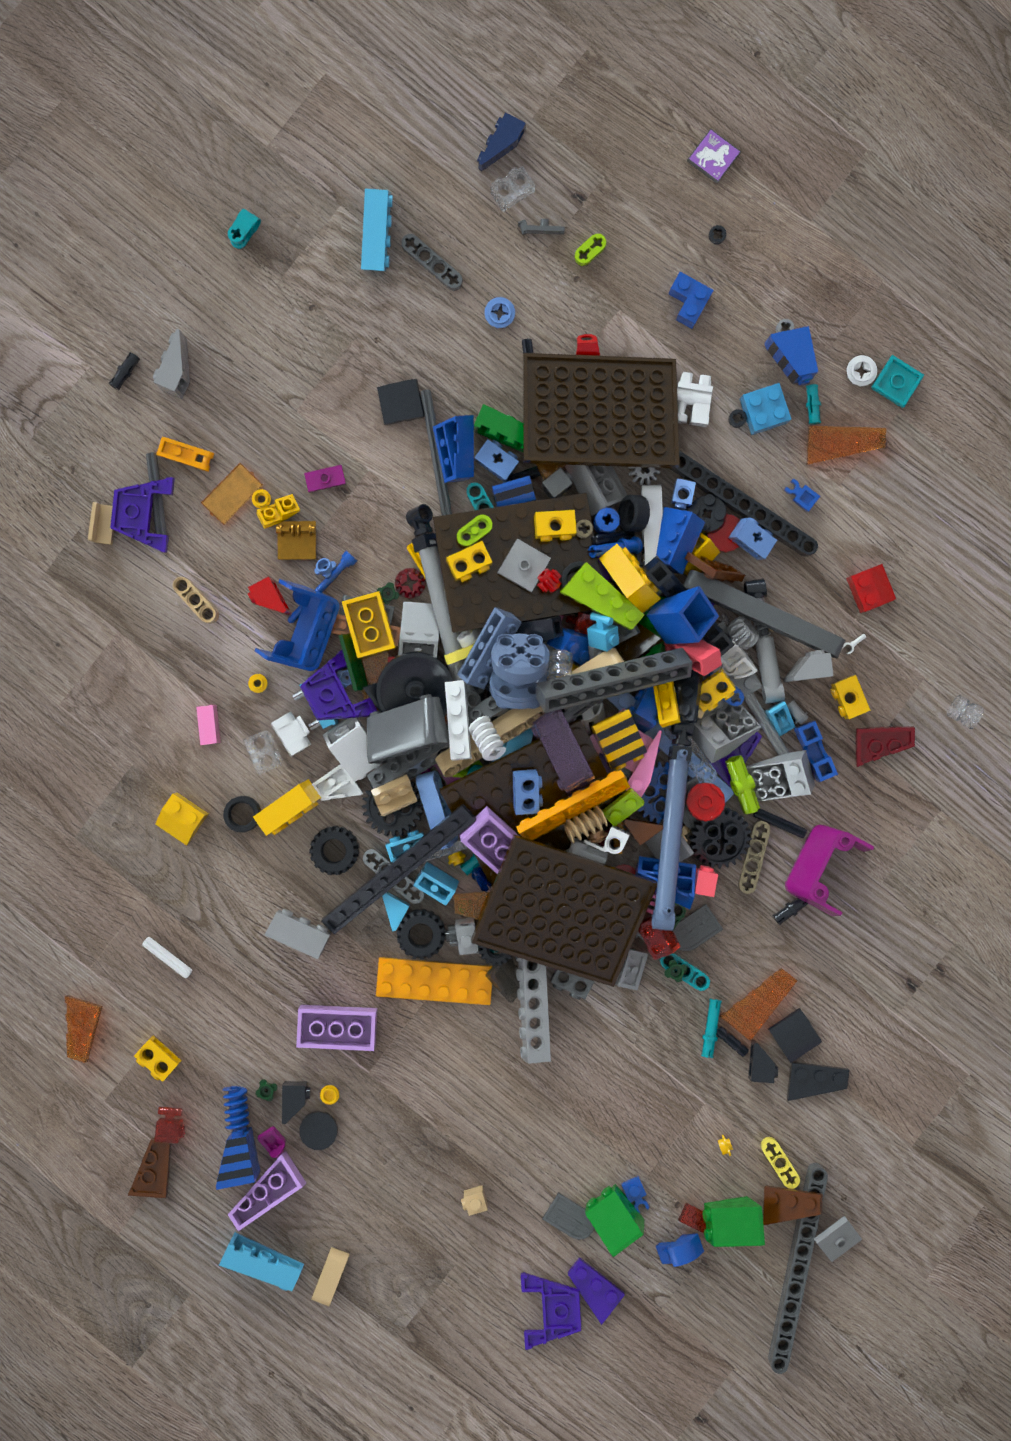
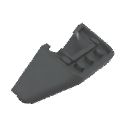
M431 694L421 696L419 701L382 713L381 711L372 712L370 717L367 718V759L369 764H384L395 759V757L413 751L431 748L437 744L444 745L449 743V734L440 698L432 697Z

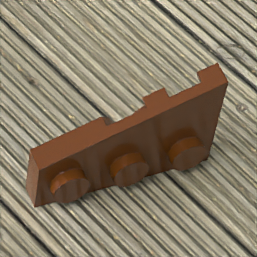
M690 552L685 557L687 561L705 572L704 576L711 580L716 578L720 581L727 580L732 583L734 581L742 582L746 576L733 566L716 560L713 562L703 556L698 558Z
M152 1138L127 1196L167 1197L171 1139Z
M765 1186L763 1225L822 1214L823 1194Z

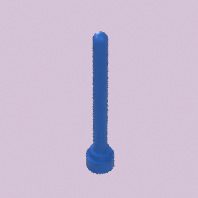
M346 550L340 559L341 562L331 572V576L325 578L315 590L322 593L346 567L353 566L357 560ZM299 605L288 617L289 623H294L299 618L303 606Z

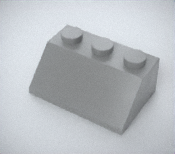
M565 465L573 478L572 481L578 493H587L591 516L596 515L603 508H611L619 504L627 495L612 466Z
M825 650L805 653V656L800 657L783 678L784 682L833 676L831 653H825Z
M283 909L276 912L265 936L319 959L331 933L328 932L327 927L320 924L318 926L310 924L311 920L302 916L299 919L293 916V912Z

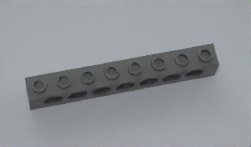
M678 648L536 683V699L544 713L691 677L692 661L683 648Z
M490 696L468 710L469 727L479 717L489 716L490 722H492L510 709L498 707L496 700ZM437 744L431 748H423L395 757V759L388 761L369 773L367 777L374 789L404 775H407L409 780L435 765L436 757L449 749L450 744Z

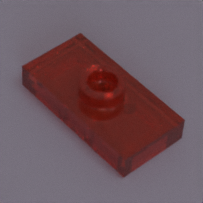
M686 1203L678 1221L702 1233L706 1229V1222L702 1214L703 1210Z

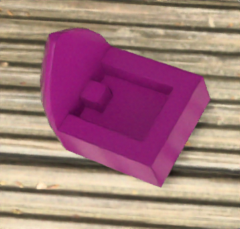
M274 1126L258 1135V1141L272 1158H278L283 1153L286 1139Z

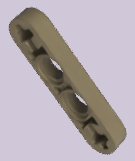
M756 821L751 829L750 836L752 840L748 841L750 847L746 849L747 854H745L738 881L739 889L745 894L753 893L757 887L770 835V826L765 821ZM761 824L766 828V831L762 832L760 838H764V841L753 839L754 835L758 837L759 831L756 828L760 827ZM760 843L762 846L761 851L753 853L751 850L752 844ZM750 861H755L757 864V868L753 872L747 870V864ZM745 872L749 875H755L754 879L750 877L749 883L752 884V887H748L747 890L742 885L748 879L747 876H744Z

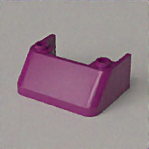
M816 825L811 829L785 881V889L791 895L830 916H841L843 912L826 904L829 891L825 885L819 882L835 848L840 851H849L852 847L866 852L873 850L874 846L848 832L826 825Z

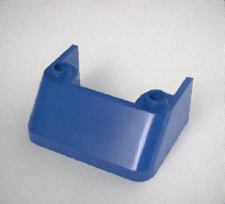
M279 579L280 584L293 590L294 602L303 607L291 641H278L272 652L255 648V652L268 661L314 671L319 667L339 612V602L331 596L306 586Z

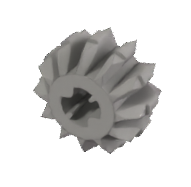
M628 467L633 469V471L628 473V476H636L632 482L640 479V486L643 485L644 480L647 485H650V479L653 481L657 480L654 474H660V470L651 467L646 469L647 474L646 472L643 474L640 472L641 467Z
M739 616L737 619L735 618L727 627L729 636L741 649L747 650L753 647L759 639L755 626L744 617Z

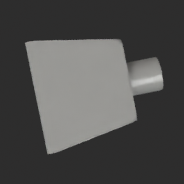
M474 917L455 920L460 956L479 953V945L471 943V938L476 928Z

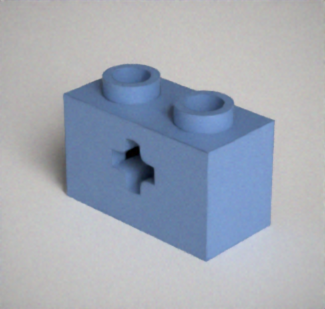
M487 439L474 457V461L505 483L519 465L518 457L510 451L506 453L502 450V445L497 441L493 440L491 442ZM501 456L502 463H494V457L498 458Z
M750 517L740 519L728 538L755 559H766L777 539L773 537L772 532L758 526L759 523L755 519Z

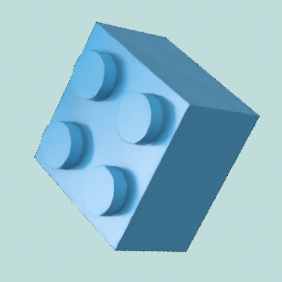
M780 383L743 394L739 399L742 409L746 413V421L751 435L788 424L791 420Z

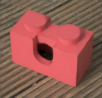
M700 865V868L696 867L695 894L714 897L718 874L710 866Z

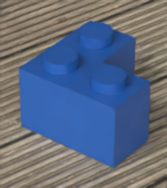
M679 272L668 294L684 303L676 321L693 329L714 290L682 272Z

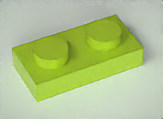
M630 788L604 808L602 812L605 818L616 827L643 806L644 800Z

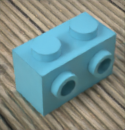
M418 830L407 833L408 837L402 839L400 836L390 838L389 843L385 845L390 861L392 862L423 837L424 832L419 833Z
M426 862L417 875L413 886L442 904L447 905L456 892L459 881Z

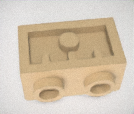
M407 775L371 790L381 816H386L417 802Z

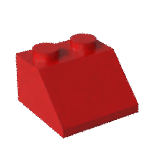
M883 564L846 578L860 613L896 599Z
M269 576L248 587L250 592L247 594L255 605L286 615L292 614L275 581Z

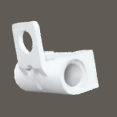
M289 712L271 723L272 728L291 757L311 745L307 738L310 731L300 716L295 719L292 712Z
M612 825L604 847L591 843L587 839H584L583 842L603 852L617 854L623 850L630 832ZM617 838L620 841V846L613 847L610 844V840Z

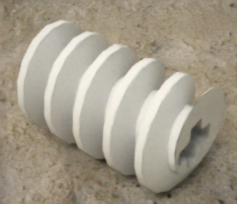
M482 716L472 722L469 727V733L472 735L483 758L487 761L496 760L506 752V748L503 747L504 743L500 740L496 729L493 728L494 725L490 722L489 716Z

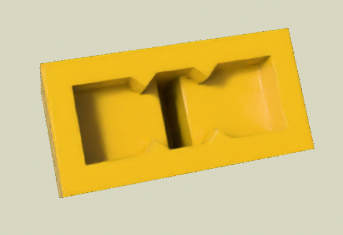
M483 541L446 557V562L455 580H461V582L471 579V574L479 572L481 574L490 569L489 566L492 565V560ZM480 554L484 557V562L478 564L474 561L473 557ZM457 563H464L467 569L464 572H459L455 566Z
M722 668L702 681L701 695L703 693L711 695V699L708 701H703L700 698L699 707L703 712L715 709L719 705V701L723 698L727 700L735 694V685ZM719 682H725L727 688L719 690L716 685Z
M154 1035L134 1055L136 1062L140 1066L149 1069L152 1077L162 1082L182 1061ZM146 1049L153 1052L154 1056L152 1058L146 1055ZM160 1062L166 1063L168 1070H162Z

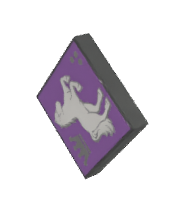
M710 129L687 159V162L718 184L741 151Z

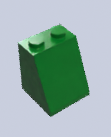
M616 1184L612 1187H606L599 1197H593L586 1203L585 1214L613 1257L644 1235L645 1219Z
M747 1196L704 1203L702 1213L703 1219L706 1222L704 1236L706 1241L712 1246L765 1245L761 1205Z

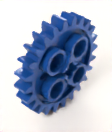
M661 762L657 763L656 768L654 766L649 784L654 788V793L651 796H646L644 793L641 797L644 800V805L637 810L638 812L644 811L642 815L644 818L650 815L649 821L656 818L657 824L660 823L661 819L664 821L665 809L657 811L656 803L659 801L665 803L666 796H659L651 804L648 801L660 793V788L663 790L667 788V784L662 785L660 783V776L663 774L668 775V762H665L664 767H662Z

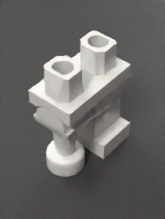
M683 372L680 381L677 383L678 423H687L688 416L685 414V410L688 404L692 405L689 425L707 427L713 390L711 376L700 375L699 384L692 383L693 374Z

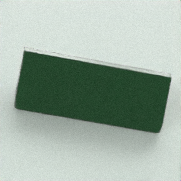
M351 633L339 635L353 690L355 692L364 690L362 687L367 686L368 682L362 660L357 658Z

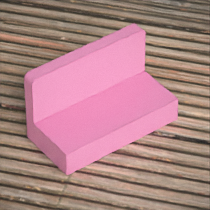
M217 705L196 707L200 745L221 743Z

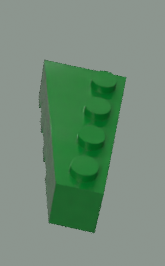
M483 404L474 424V432L523 453V423L510 415L503 414Z

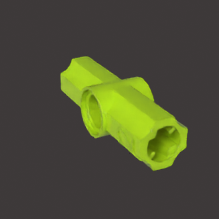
M741 755L732 756L725 761L732 779L730 781L732 791L738 797L744 814L755 813L760 806L754 792L756 788L754 779L748 773L743 757Z

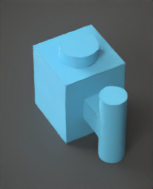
M592 612L590 619L596 621V623L587 628L588 644L591 647L608 652L619 644L618 626L612 625L613 618Z

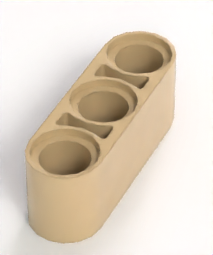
M178 577L173 581L174 591L203 622L212 624L218 620V610L192 581L185 577ZM182 581L187 583V588L184 591L179 589V584ZM195 595L200 597L198 605L192 604V598ZM211 609L213 611V617L207 620L205 618V612Z
M331 1247L311 1300L330 1306L349 1253Z

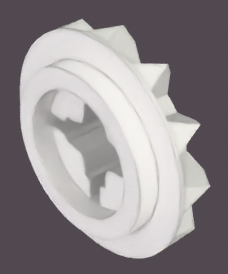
M856 356L848 363L846 369L847 378L852 384L859 387L869 385L876 378L877 366L868 356ZM861 365L863 367V370L867 372L864 373L862 377L860 376L859 372L855 371L858 370Z

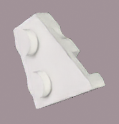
M341 764L312 784L320 795L321 801L363 794L358 784L353 781Z

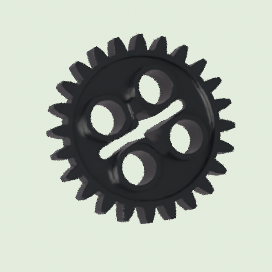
M411 782V786L417 802L410 804V811L407 813H403L402 808L390 813L394 815L392 823L386 822L388 815L379 816L380 811L376 806L372 792L365 791L369 796L368 798H363L367 802V804L362 806L363 809H367L363 816H369L366 822L368 824L373 822L371 825L373 830L378 827L377 833L381 834L384 830L385 836H388L391 832L392 836L396 837L397 832L403 836L404 829L411 832L410 825L417 827L414 821H421L418 813L422 814L424 811L419 809L423 804L419 802L421 798L420 794L417 795L419 791L418 788H414V782Z
M728 808L726 812L723 810L721 815L714 820L701 821L700 823L694 822L696 829H690L694 835L689 836L690 841H692L689 845L693 849L694 856L697 855L698 861L702 860L705 866L709 863L711 868L716 864L721 869L722 864H725L728 868L729 862L736 865V858L742 860L740 854H747L744 848H749L750 845L747 841L752 840L751 836L748 835L751 833V830L747 828L749 824L747 821H744V817L742 815L739 816L737 811L732 813L730 808ZM730 826H734L732 831L727 832ZM710 827H715L714 831L708 832ZM733 844L731 849L725 850L728 845ZM714 845L713 849L707 850L708 846Z

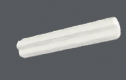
M151 937L145 939L142 944L143 947L182 977H189L192 973L190 967Z

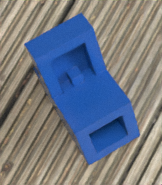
M698 1233L683 1234L675 1242H662L656 1245L661 1263L673 1264V1267L690 1263L704 1252Z

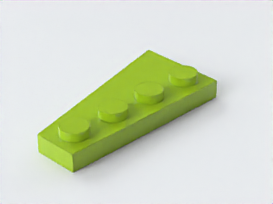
M587 562L582 565L560 591L561 594L569 596L593 611L613 618L614 622L629 630H632L644 616L639 609Z

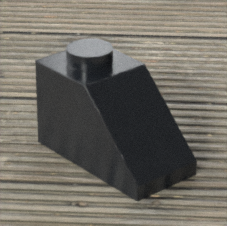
M751 1039L748 1078L751 1082L774 1083V1079L778 1077V1066H776L756 1040Z
M285 1081L283 1083L282 1124H286L305 1106L307 1099H310L311 1087H308V1081Z

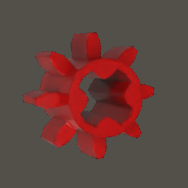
M547 568L539 574L537 579L540 582L537 586L543 592L549 590L552 593L560 587L561 582L559 579L562 576L556 569L550 571Z

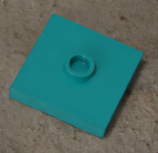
M891 355L871 389L903 409L923 379L924 374Z

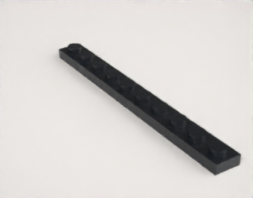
M462 804L324 916L321 922L333 934H336L476 820V817Z

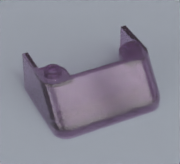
M561 709L545 713L532 722L534 726L531 727L535 738H540L557 772L559 779L556 781L561 791L565 790L568 796H571L574 792L583 790L596 781Z

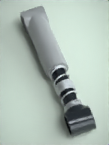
M764 578L744 581V592L765 602L764 598L767 597V587ZM753 622L759 635L755 646L764 703L770 704L785 701V692L780 679L774 638L769 636L771 633H769L768 628Z

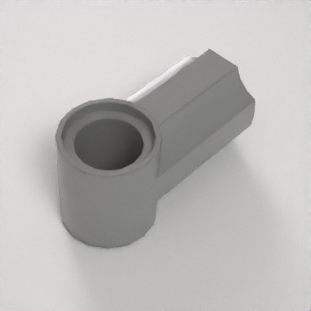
M574 838V844L571 842L568 850L569 853L602 864L606 863L608 852L594 848L577 838Z

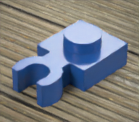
M792 479L790 482L794 485V490L786 487L784 491L790 495L794 494L795 498L792 501L806 512H809L820 496L807 485L800 488L799 482Z
M639 1176L621 1183L627 1199L630 1203L635 1201L634 1207L639 1213L638 1206L640 1204H644L646 1209H649L648 1202L642 1199L647 1194Z

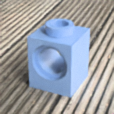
M676 479L671 504H675V508L686 509V507L692 505L696 482ZM678 491H686L687 499H680Z

